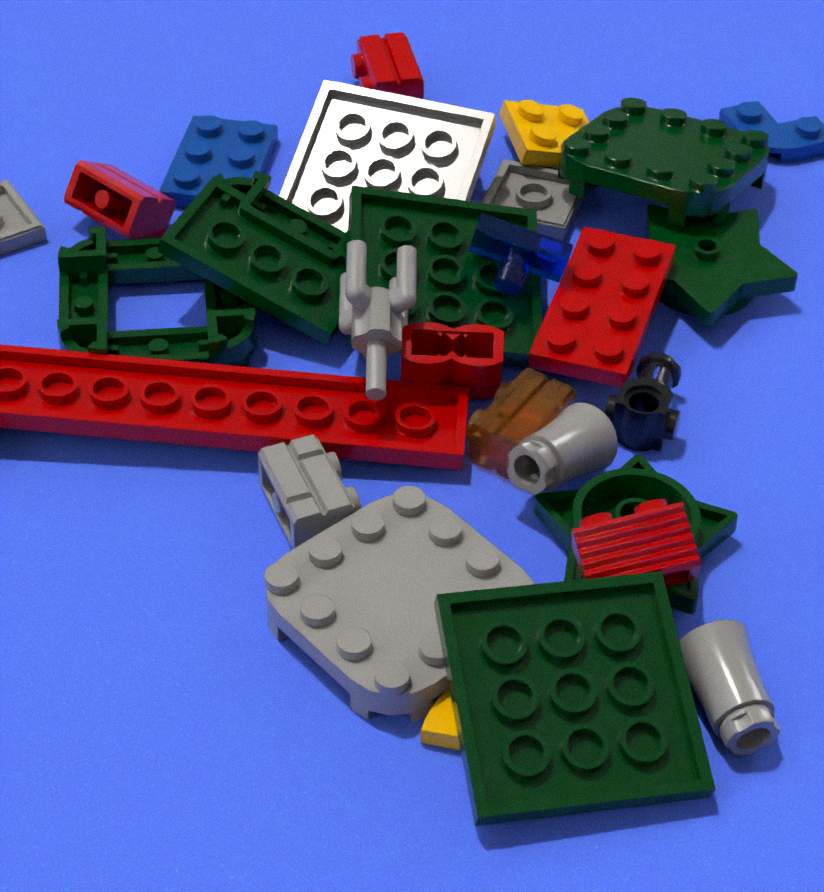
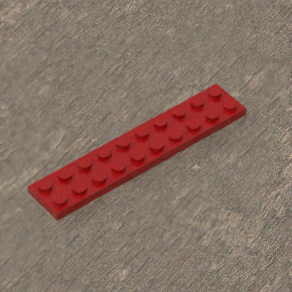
M0 344V428L260 452L263 447L282 442L289 445L291 440L314 434L315 437H318L325 452H335L338 459L463 470L469 387L386 380V397L382 400L374 401L368 399L365 395L366 378Z

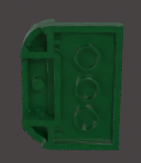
M254 171L253 178L232 177L224 179L222 174L216 175L205 185L163 235L157 252L327 346L339 329L340 276L346 272L348 230L345 233L269 191L268 188L272 177L264 173Z

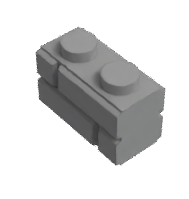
M314 434L291 440L289 445L282 442L263 447L258 453L259 484L292 549L361 509L360 500L353 486L345 488L341 482L342 470L337 455L333 451L326 453L318 437H315Z

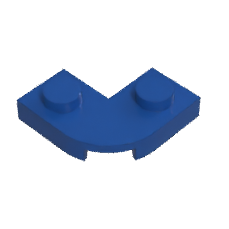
M759 101L743 102L739 105L720 109L719 120L727 123L729 128L743 132L746 130H759L769 135L768 147L770 153L781 154L780 163H791L824 156V124L817 116L801 117L798 120L778 124Z

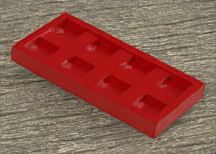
M583 227L529 352V368L621 388L623 383L629 381L675 260L676 245L613 233L607 230Z

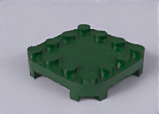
M624 98L621 100L620 107L603 112L564 140L561 145L558 179L569 181V193L582 199L601 186L669 206L667 223L685 226L686 216H702L712 219L718 225L728 220L730 202L747 187L752 186L762 189L765 183L770 154L768 147L769 135L759 130H746L743 132L729 128L728 124L721 120H699L688 117L687 113L680 109L666 108L661 110L647 107V102L642 99Z

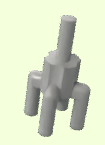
M352 240L347 244L346 272L340 276L339 329L343 334L351 335L352 348L358 350L366 358L365 395L370 400L378 401L386 397L387 356L399 353L401 350L403 326L408 325L409 309L414 307L417 301V250L410 245L399 247L397 249L396 277L389 281V290L384 287L370 288L366 284L367 245L364 241Z

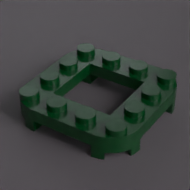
M99 226L87 229L88 239L80 241L70 248L61 246L57 257L59 266V319H57L60 350L243 367L249 365V357L254 352L257 344L255 306L157 252L161 238L107 241L106 226ZM204 279L207 326L110 332L109 285H137L140 283L168 281L185 282L188 280Z

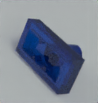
M481 213L469 252L500 262L493 282L495 288L509 295H517L522 291L528 272L559 283L574 245Z

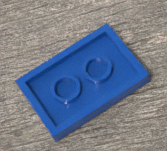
M193 115L159 192L174 199L175 208L186 209L205 185L218 174H222L224 179L232 177L253 178L254 171L265 174L278 141V125L263 124L255 120L238 121L222 119L213 115Z

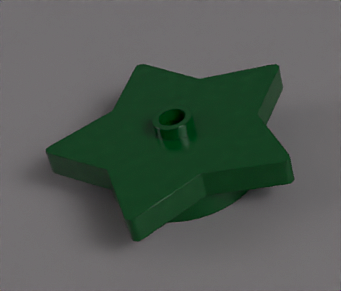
M654 204L647 206L645 221L647 239L676 245L675 260L659 299L661 303L669 308L695 316L706 327H712L722 316L745 308L755 296L792 292L795 290L798 273L760 245L759 218L756 209L729 213L728 220L718 225L712 219L706 217L686 216L685 226L667 223L669 208Z
M641 454L633 456L620 469L595 476L580 489L539 493L535 495L534 499L535 515L568 551L564 581L581 580L571 545L572 529L579 528V522L590 515L608 512L615 519L635 514L634 508L649 500L665 499L667 505L682 502L700 560L735 532L738 515L736 512L695 500L693 495L682 484L664 474L656 472ZM698 578L682 584L666 586L671 608L691 615L696 613L699 595Z

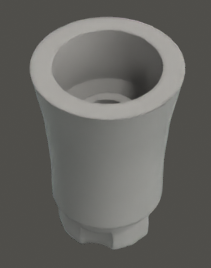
M588 403L571 404L553 421L539 431L524 438L519 445L515 446L508 453L509 466L507 474L510 481L518 490H526L531 495H535L544 491H551L582 475L606 469L614 461L618 449L614 426L599 408Z
M717 620L701 625L683 636L679 642L690 686L703 707L714 733L722 738L725 747L730 749L732 755L743 756L752 754L758 749L770 745L778 737L780 728L774 718V705L763 684L754 660L746 627L741 622L735 620Z

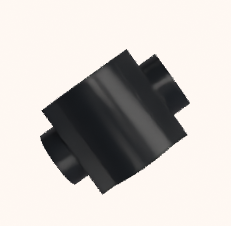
M652 352L640 359L636 369L638 378L624 382L618 396H609L605 408V415L609 418L616 431L617 441L633 451L655 450L661 452L665 439L674 440L680 420L681 411L672 409L674 394L671 389L676 387L682 375L681 367L671 356ZM659 366L660 370L658 372L657 378L655 379L653 373L655 367Z

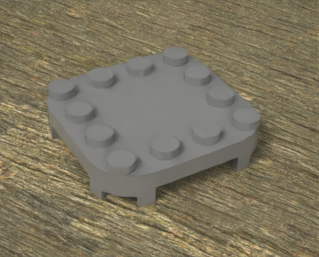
M415 486L400 487L393 495L367 504L287 552L277 562L270 565L264 573L268 628L279 642L287 636L350 693V709L369 720L372 712L389 716L411 714L412 723L425 718L433 706V699L449 689L434 608L436 594L536 584L518 564L453 511L434 499L425 497V493Z

